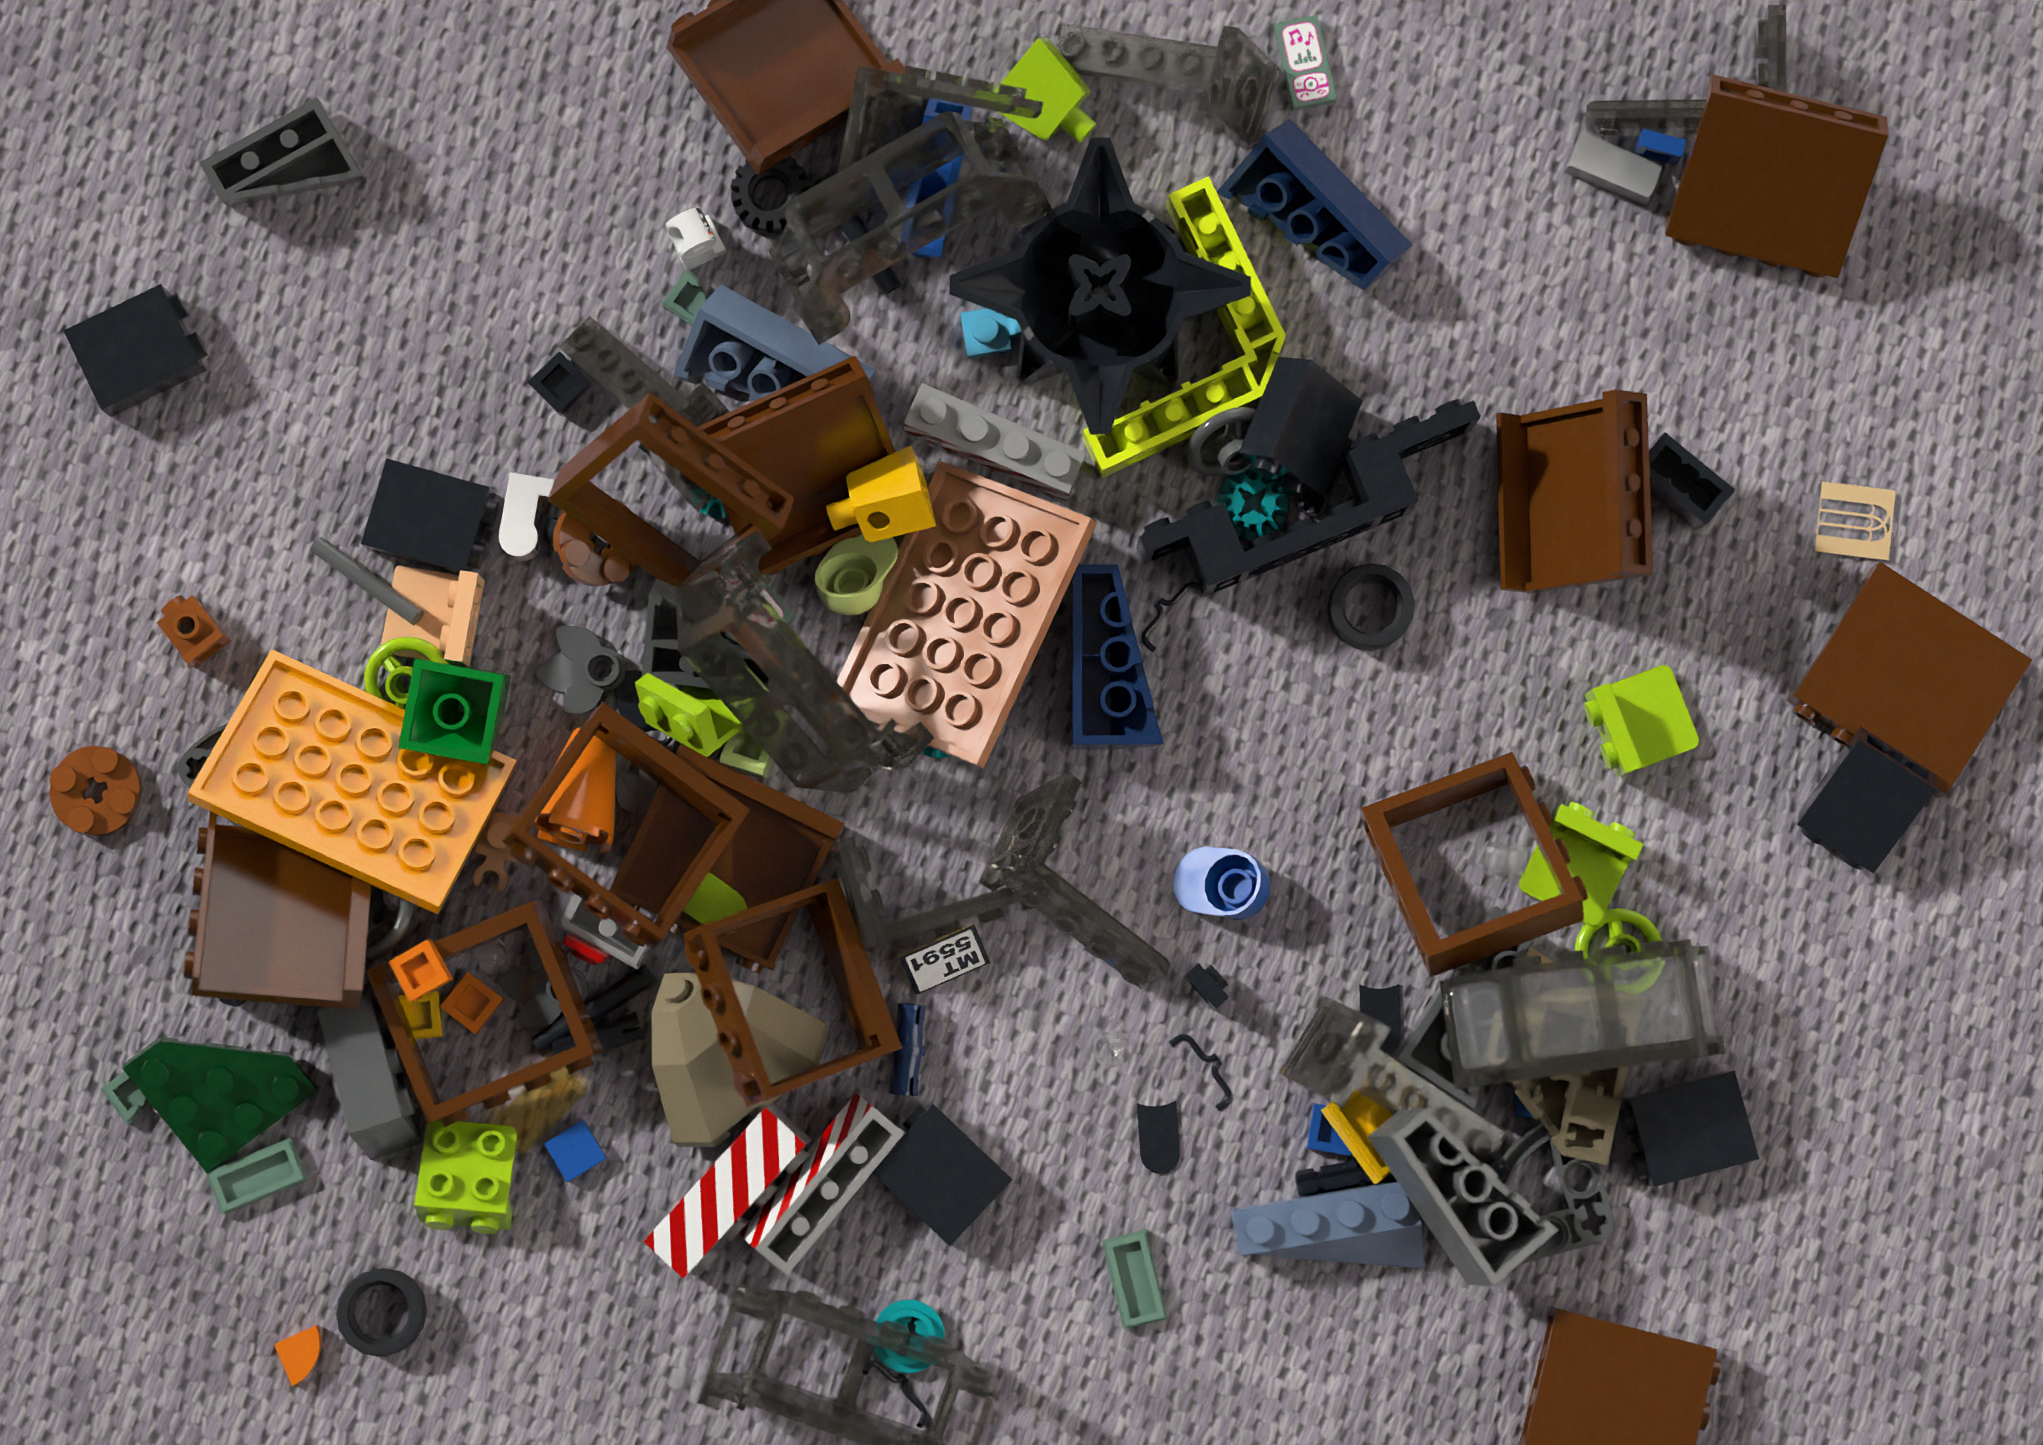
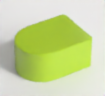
M708 872L683 909V912L703 925L746 910L747 906L744 898L737 891Z

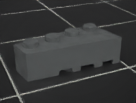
M1497 906L1492 907L1488 910L1480 924L1508 913ZM1531 940L1450 970L1392 1059L1465 1108L1475 1109L1485 1073L1491 1062L1488 1058L1495 1016L1497 1012L1508 1008Z
M1400 1109L1368 1136L1468 1285L1494 1287L1558 1231L1548 1220L1539 1217L1521 1195L1513 1193L1497 1178L1498 1174L1487 1164H1481L1467 1151L1468 1147L1426 1109Z

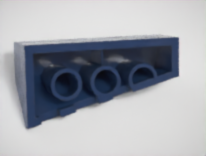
M1291 119L1265 134L1216 191L1228 200L1234 197L1237 201L1248 207L1247 213L1261 222L1266 219L1284 231L1283 237L1296 246L1302 243L1317 253L1319 261L1363 290L1383 277L1413 246Z
M1078 564L1072 577V749H1127L1164 745L1118 564Z

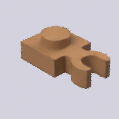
M496 811L491 813L476 842L474 853L486 856L485 863L480 865L474 873L473 882L475 886L481 887L485 874L493 871L499 876L497 891L505 892L507 889L509 874L505 869L506 862L510 861L518 864L520 862L510 854V847L503 843L502 840L517 820V816Z

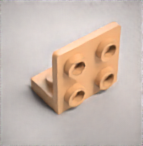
M397 566L394 572L392 589L423 610L424 615L420 622L413 626L388 608L381 645L399 637L420 638L436 646L444 654V659L449 664L470 667L485 580L478 573L460 570L459 575ZM402 650L393 653L394 656L431 661L424 654L413 650Z

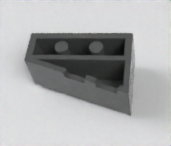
M317 97L200 162L220 200L228 207L366 180L325 107Z
M656 578L649 593L642 677L649 673L671 684L776 697L782 680L786 637Z
M366 994L361 997L359 1010L332 1007L318 1010L350 1137L370 1160L421 1144L422 1139L414 1117V1103L408 1088L404 1086L401 1073L404 1072V1065L397 1047H392L388 1035L390 1029L381 1007H379L370 994Z

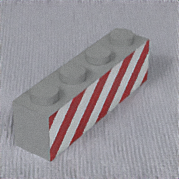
M921 383L904 421V430L908 434L1067 502L1086 461V453L924 383Z
M855 1093L807 1151L809 1157L792 1175L788 1174L778 1186L779 1190L755 1214L741 1231L740 1235L757 1252L788 1276L899 1141L904 1132Z
M773 1103L766 1106L643 1242L683 1279L693 1270L700 1276L718 1256L712 1250L723 1237L731 1242L748 1224V1221L743 1217L754 1203L761 1209L779 1190L773 1182L780 1174L786 1170L792 1175L809 1157L804 1148L812 1139Z

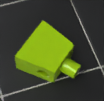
M1046 36L1037 38L984 102L996 112L1044 141L1052 139L1062 128L1081 144L1097 125L1095 121L1079 108L1091 93L1089 87Z

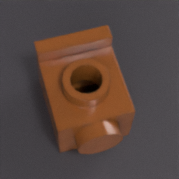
M180 595L169 601L161 609L164 617L156 622L182 655L184 661L194 668H197L231 642L201 601L193 595L188 599ZM187 619H193L195 622L194 630L189 634H183L181 624Z

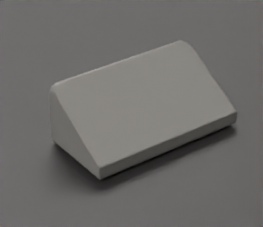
M1581 131L1564 173L1646 206L1654 192L1663 165Z
M574 894L558 926L636 969L641 967L650 947L647 945L643 947L629 941L622 934V927L609 918L603 920L590 913L584 906L585 901Z

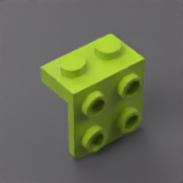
M1667 665L1654 667L1612 684L1606 683L1584 694L1587 702H1584L1586 716L1591 726L1598 728L1603 744L1600 745L1603 759L1609 770L1614 769L1617 778L1692 750L1699 744V737L1672 669Z
M649 673L635 682L640 700L638 704L639 710L646 723L705 757L712 754L768 708L766 698L758 694L687 685L678 690Z
M1570 802L1569 806L1561 804L1553 809L1551 813L1553 827L1549 829L1554 840L1561 838L1565 843L1571 861L1567 867L1572 877L1579 875L1585 885L1588 900L1583 901L1584 921L1581 922L1595 926L1601 922L1628 864L1637 860L1644 844L1634 839L1636 833L1633 830L1615 822H1611L1608 827L1593 819L1595 813L1592 810L1578 803ZM1536 845L1518 882V888L1522 893L1541 902L1561 893L1538 845Z
M442 1120L427 1124L414 1203L419 1221L425 1223L427 1227L436 1230H450L453 1228V1225L469 1226L472 1231L481 1234H496L498 1229L510 1230L512 1209L509 1194L517 1145V1132L515 1128L507 1125L457 1122L444 1127Z

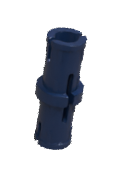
M898 1003L896 1033L902 1048L891 1052L893 1053V1068L889 1094L918 1096L921 1056H925L926 1046H922L926 1005Z

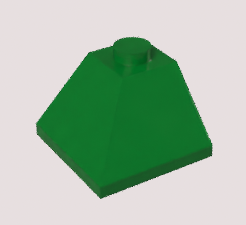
M415 659L398 748L488 765L503 721L511 675Z

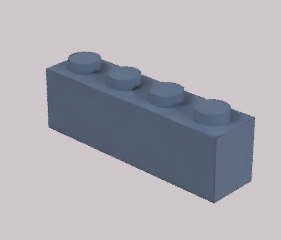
M720 284L699 308L673 376L688 380L693 375L708 381L709 387L725 391L729 387L750 394V400L755 401L852 356ZM858 360L871 382L876 369Z
M1397 1180L1230 1209L1237 1252L1240 1256L1256 1255L1425 1269L1420 1214Z

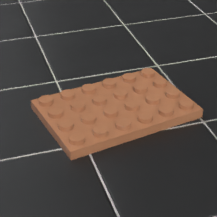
M940 461L928 485L936 526L905 534L898 549L897 560L883 581L882 592L877 604L870 609L827 702L845 712L984 769L1097 523L1085 515Z

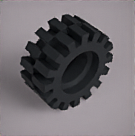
M789 156L788 159L782 160L757 175L745 159L746 165L744 167L739 165L735 171L736 178L731 181V200L741 223L746 228L747 226L752 228L754 233L760 235L763 232L767 233L768 236H775V233L782 232L784 235L789 233L790 228L793 226L798 227L803 223L802 218L804 215H808L809 205L812 202L809 179L802 165L799 167L796 160ZM772 178L782 181L789 191L786 203L776 210L763 209L754 199L756 187L766 179Z

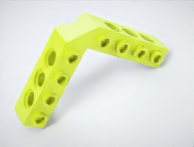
M1209 176L1169 194L1166 208L1188 254L1251 276V296L1216 308L1217 314L1239 358L1222 365L1219 372L1192 385L1189 381L1181 384L1179 391L1151 404L1149 400L1140 403L1138 410L1114 421L1109 435H1090L1088 428L1084 429L1082 440L1101 479L1190 438L1201 424L1222 411L1237 407H1257L1282 349L1286 334Z

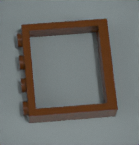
M648 393L560 469L547 498L548 501L656 578L695 596L700 595L780 533L784 528L795 499L652 393ZM650 415L656 419L655 423L648 420ZM636 441H639L750 523L700 561L595 486L590 480ZM767 500L773 504L771 507L766 506ZM686 564L692 569H694L695 572H692L687 567H685Z
M603 702L587 718L502 842L510 847V854L519 862L528 866L534 864L547 873V880L555 888L565 893L572 891L585 901L584 906L590 913L603 920L609 918L622 927L621 932L629 941L643 947L647 945L652 948L665 938L750 809ZM594 736L717 825L653 921H650L527 832Z
M1513 752L1361 808L1366 835L1430 978L1584 921L1583 901L1588 900L1585 885L1579 875L1572 877L1567 867L1571 861L1565 843L1561 838L1554 840L1549 829L1553 827L1549 810L1544 801L1536 802L1532 791L1536 788L1530 770L1526 765L1519 766ZM1509 784L1561 894L1439 939L1390 828Z
M838 878L703 924L682 934L685 942L686 958L695 969L701 985L702 1001L712 1014L718 1030L717 1040L719 1046L727 1054L734 1073L735 1088L739 1095L743 1097L746 1107L902 1048ZM807 906L861 1050L770 1084L716 937Z
M543 900L527 902L434 942L445 962L520 929L529 927L576 1046L441 1103L394 987L393 983L398 982L389 963L386 962L366 971L427 1124L442 1120L444 1127L461 1122L470 1117L467 1109L483 1103L485 1109L488 1110L511 1100L509 1091L525 1086L528 1093L553 1082L550 1074L564 1068L567 1069L569 1075L582 1071L594 1065L592 1056L604 1052Z

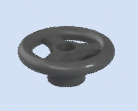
M1248 407L1228 409L1212 416L1201 424L1188 442L1186 456L1190 466L1195 471L1205 475H1222L1226 473L1235 475L1249 469L1253 463L1239 454L1244 441L1241 428L1244 421L1252 422L1256 409ZM1226 425L1224 432L1219 434L1215 441L1202 446L1210 434ZM1205 460H1212V461H1219V462H1207V461H1205Z
M372 884L370 905L374 901V909L368 921L365 959L381 957L395 945L406 941L412 933L415 924V917L413 915L414 903L400 898V906L392 904L387 891ZM383 938L378 943L371 946H367L369 942Z

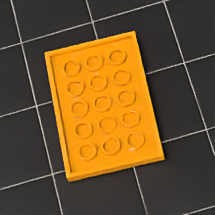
M271 649L188 791L187 801L438 914L516 768L517 760L493 750L490 762L487 765L398 748L405 709Z

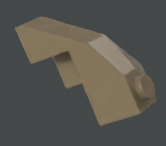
M696 972L664 973L652 1010V1068L673 1143L677 1147H716L731 1136L728 1131L729 1128L747 1114L754 1118L781 1095L746 1107L743 1097L739 1095L735 1088L734 1073L727 1054L719 1046L717 1040L718 1030L712 1014L702 1001L701 985ZM732 980L770 1084L819 1065L829 1032V1027L826 1023L754 985Z
M1602 987L1550 989L1496 1013L1488 1058L1498 1071L1503 1070L1515 1086L1516 1095L1535 1120L1539 1118L1553 1136V1144L1562 1155L1608 1165L1643 996Z

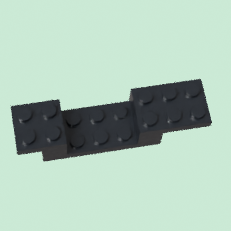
M1455 399L1435 408L1436 414L1430 416L1429 419L1420 422L1418 416H1413L1393 426L1394 431L1390 432L1387 436L1379 438L1375 432L1353 441V447L1348 450L1342 469L1355 499L1332 508V514L1328 515L1324 520L1317 522L1314 516L1305 518L1290 525V531L1285 536L1275 539L1273 533H1269L1248 543L1249 547L1244 552L1224 503L1212 506L1210 500L1186 509L1187 515L1183 519L1170 523L1169 518L1166 517L1143 527L1145 532L1139 536L1136 547L1141 562L1144 565L1184 548L1203 595L1206 597L1410 514L1419 500L1402 459L1471 432L1481 417L1475 401L1473 400L1462 405L1460 399Z

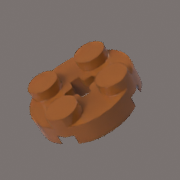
M618 501L620 504H622V505L625 506L627 509H629L625 504H623L622 502ZM563 511L554 528L553 546L555 553H559V558L564 565L561 567L570 578L586 586L599 587L622 582L634 571L638 564L609 543L607 548L599 551V554L594 552L595 544L589 541V536L595 533Z
M86 746L71 752L60 762L59 766L53 769L49 779L51 785L49 791L51 805L60 821L75 832L94 836L109 835L125 827L135 815L143 791L140 774L132 761L109 747ZM92 779H95L99 784H107L108 789L102 793L103 801L97 803L94 798L86 799L84 792L89 789L88 782Z

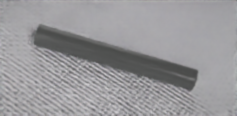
M319 537L313 542L310 548L312 553L414 626L420 622L424 611L324 538Z

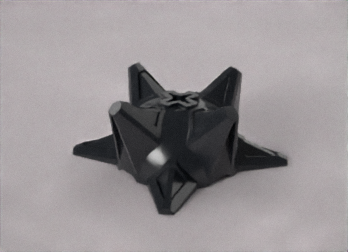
M1110 137L1090 138L1067 202L1052 209L1045 216L1025 225L1017 233L1019 246L1016 252L949 275V295L1017 321L1022 335L1016 378L1023 385H1030L1067 371L1090 435L1110 434L1132 372L1165 386H1171L1179 378L1178 331L1184 320L1251 296V276L1184 253L1178 241V233L1171 226L1156 218L1148 209L1133 202Z

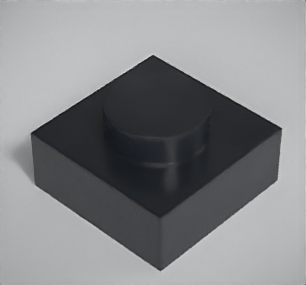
M560 351L528 381V384L560 416L592 386L591 382Z
M1198 963L1183 976L1213 1010L1229 998L1223 991L1228 986V983L1212 965L1204 969Z

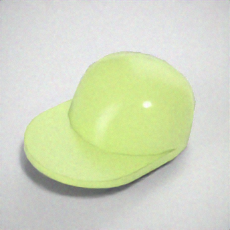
M862 534L834 544L815 572L816 589L822 603L829 610L842 615L861 614L876 605L882 592L883 580L894 566L898 557L895 540L891 537L875 542H867Z

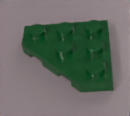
M159 1037L122 1066L125 1073L206 1173L317 1092V1087L290 1052L271 1050V1052L244 1049L241 1046L208 1042L206 1044L182 1042L174 1038Z

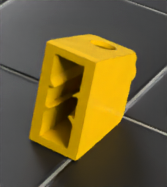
M912 445L849 473L846 477L849 497L826 505L830 522L835 531L858 523L867 542H875L936 526L926 479Z

